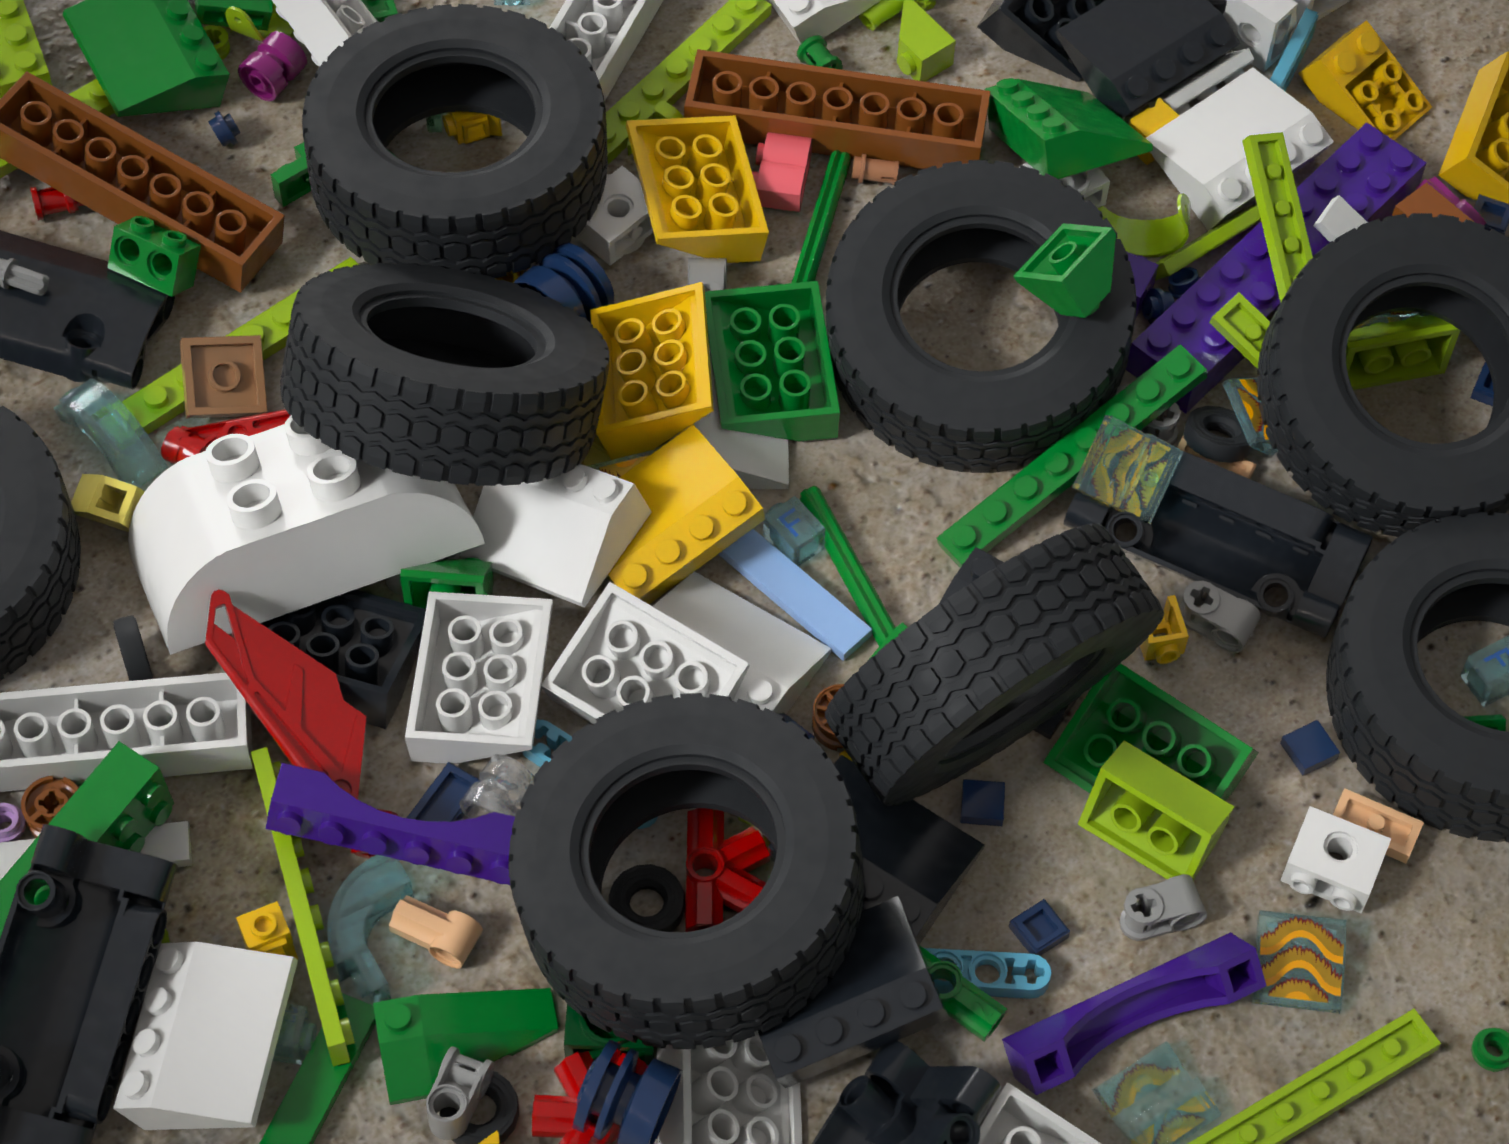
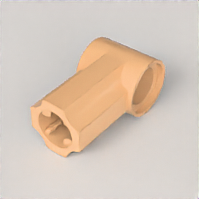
M408 895L404 899H400L389 923L390 932L428 949L429 953L436 960L455 969L462 968L483 932L482 926L465 913L452 910L447 914Z

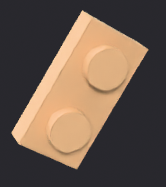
M1344 788L1333 813L1336 817L1391 838L1385 855L1407 864L1424 824L1421 820Z

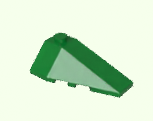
M551 988L419 994L373 1003L390 1105L427 1099L438 1076L444 1056L452 1046L459 1048L460 1054L481 1062L487 1059L495 1062L506 1055L513 1056L559 1032Z

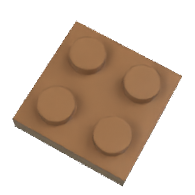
M261 335L181 338L180 351L186 419L253 416L267 413Z

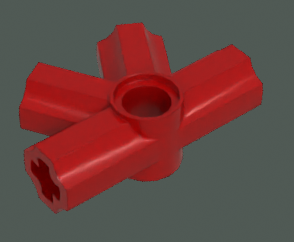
M696 808L687 812L685 932L702 930L722 923L724 905L737 913L741 912L758 896L766 882L748 873L770 862V853L763 837L758 830L756 831L753 827H750L724 840V811ZM707 868L715 873L704 877L695 872L699 869Z
M589 1051L584 1053L576 1052L564 1058L559 1065L554 1067V1073L566 1096H534L532 1137L562 1138L559 1144H611L618 1138L621 1126L613 1123L611 1129L602 1140L594 1137L596 1128L594 1123L590 1124L585 1133L573 1129V1121L577 1111V1097L588 1069L593 1062ZM621 1054L617 1065L621 1066L626 1054ZM638 1058L635 1072L642 1075L647 1065Z

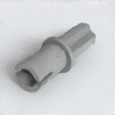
M0 258V286L2 288L8 289L9 286H13L40 296L46 293L49 285V277L47 275L18 266L16 259L10 258L6 260Z

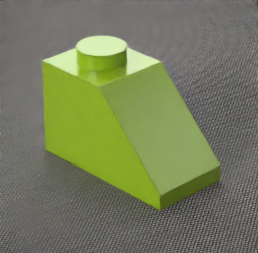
M904 0L897 64L904 74L910 75L914 80L926 82L953 65L956 40L914 0Z

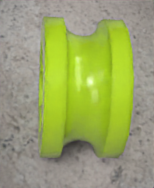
M208 25L203 27L211 42H214V47L221 60L225 59L231 50L228 32L221 26Z

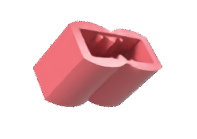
M768 132L765 143H758L756 165H760L759 172L752 171L762 207L800 212L812 156V138Z

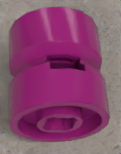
M274 31L260 43L257 51L252 52L239 65L238 75L251 93L262 100L270 102L282 93L287 87L288 81L294 80L306 67L307 57L299 44L290 36Z

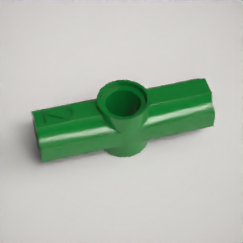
M920 946L933 979H945L953 986L951 992L946 994L939 993L949 1017L985 1042L1000 1024L1007 1013V1008L964 978L961 970L955 964L949 961H941Z

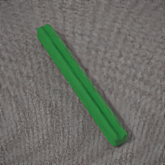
M835 150L831 153L791 283L815 281L850 166L851 156L847 152Z
M812 486L804 489L800 493V502L864 620L872 628V634L880 646L896 626L820 488Z

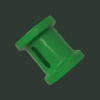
M820 35L807 38L797 50L796 56L801 63L843 69L840 58L830 53L826 48L827 42Z

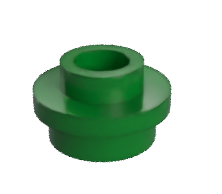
M1487 1028L1481 1030L1472 1041L1471 1052L1477 1064L1493 1072L1509 1068V1033L1500 1028ZM1486 1047H1495L1498 1049L1500 1056L1491 1055L1487 1052Z

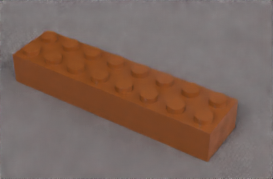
M697 49L684 104V118L736 115L743 143L758 145V143H765L767 133L771 132L812 138V153L831 155L835 150H839L840 152L849 153L851 159H854V156L861 157L862 153H864L866 158L899 161L900 166L926 169L936 165L937 168H940L944 163L962 161V164H967L969 160H980L990 91Z
M26 71L0 99L1 159L117 224L135 216H143L153 220L157 226L185 234L187 239L201 244L197 269L241 293L283 243L284 214Z

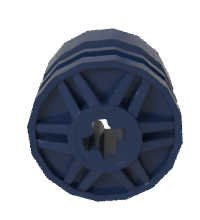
M571 243L561 244L554 249L553 254L545 256L542 262L539 263V266H533L514 281L519 287L529 288L541 293L544 297L548 296L562 303V306L571 308L579 314V317H584L590 323V310L614 304L615 294L611 281L604 269L588 252Z
M609 1040L601 1054L592 1062L577 1097V1111L573 1121V1129L585 1133L596 1115L599 1118L594 1137L599 1140L606 1136L613 1123L621 1126L617 1144H655L673 1103L683 1070L654 1058L644 1073L640 1075L635 1072L639 1052L631 1048L621 1066H619L617 1062L622 1044Z

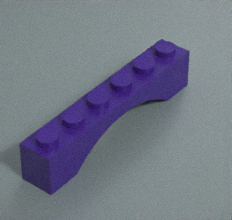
M281 763L270 801L265 829L285 835H294L320 841L328 845L355 849L372 855L403 860L416 865L442 869L455 874L490 880L498 884L510 885L509 848L512 826L515 820L514 816L491 812L476 818L452 822L402 818L380 811L357 800L335 784L324 772Z
M1230 932L1007 1036L1002 1041L1014 1078L1033 1094L1038 1095L1076 1077L1083 1066L1098 1052L1140 1027L1182 1012L1230 1004L1267 985L1256 948Z

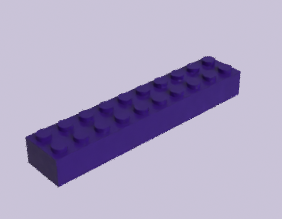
M1366 122L1296 188L1312 256L1314 257L1316 253L1330 243L1313 225L1333 198L1340 195L1367 222L1380 219L1382 222L1385 217L1392 216L1395 205L1416 191L1427 162ZM1261 222L1131 343L1126 370L1136 378L1140 377L1180 344L1207 369V378L1176 402L1179 409L1185 414L1245 358L1209 323L1212 316L1238 292L1269 321H1271L1280 305V298Z

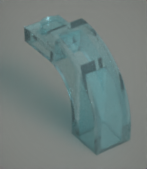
M91 378L79 387L69 390L59 399L60 403L53 408L61 421L76 426L93 441L120 481L140 488L169 468L153 441L132 413L109 389L97 380Z
M381 855L369 858L348 875L335 894L327 922L329 947L340 982L351 977L360 997L363 999L369 995L372 1003L390 1000L391 994L387 980L367 947L370 933L383 916L395 909L400 899H404L406 895L414 898L411 881L399 860Z

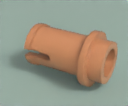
M862 153L861 157L854 156L851 178L858 179V183L868 180L894 185L897 181L899 161L866 158V154Z

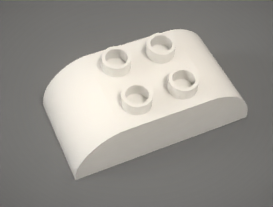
M292 415L286 420L284 425L252 436L243 434L222 436L213 441L205 452L187 457L168 468L154 480L140 498L131 518L128 536L132 562L170 655L205 643L210 598L216 590L220 589L230 595L232 605L259 623L398 575L403 568L432 563L485 544L483 535L455 484L442 480L437 482L420 479L419 476L414 475L411 477L392 472V470L387 468L384 470L366 464V461L363 460L358 461L342 454L340 450H334L321 443V439H315L304 431V427H300L292 419ZM225 606L216 609L214 624L227 634H231L232 630Z

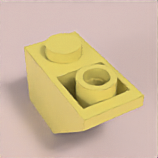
M82 474L71 504L75 515L129 532L132 515L145 491L138 486L104 475Z

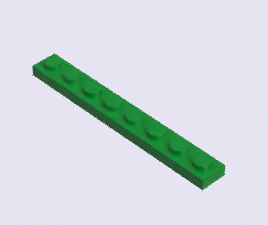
M1180 344L936 538L938 545L960 568L975 547L986 553L989 552L1088 473L1087 470L1090 469L1088 467L1090 465L1088 459H1090L1089 456H1092L1093 453L1091 451L1094 450L1093 446L1097 445V442L1100 443L1102 439L1106 438V435L1110 437L1112 435L1116 436L1118 431L1122 432L1121 429L1125 428L1138 433L1207 378V369Z

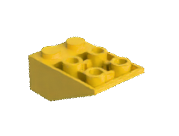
M1367 20L1340 37L1298 73L1317 100L1351 126L1359 130L1367 122L1392 140L1397 139L1432 108L1431 104Z

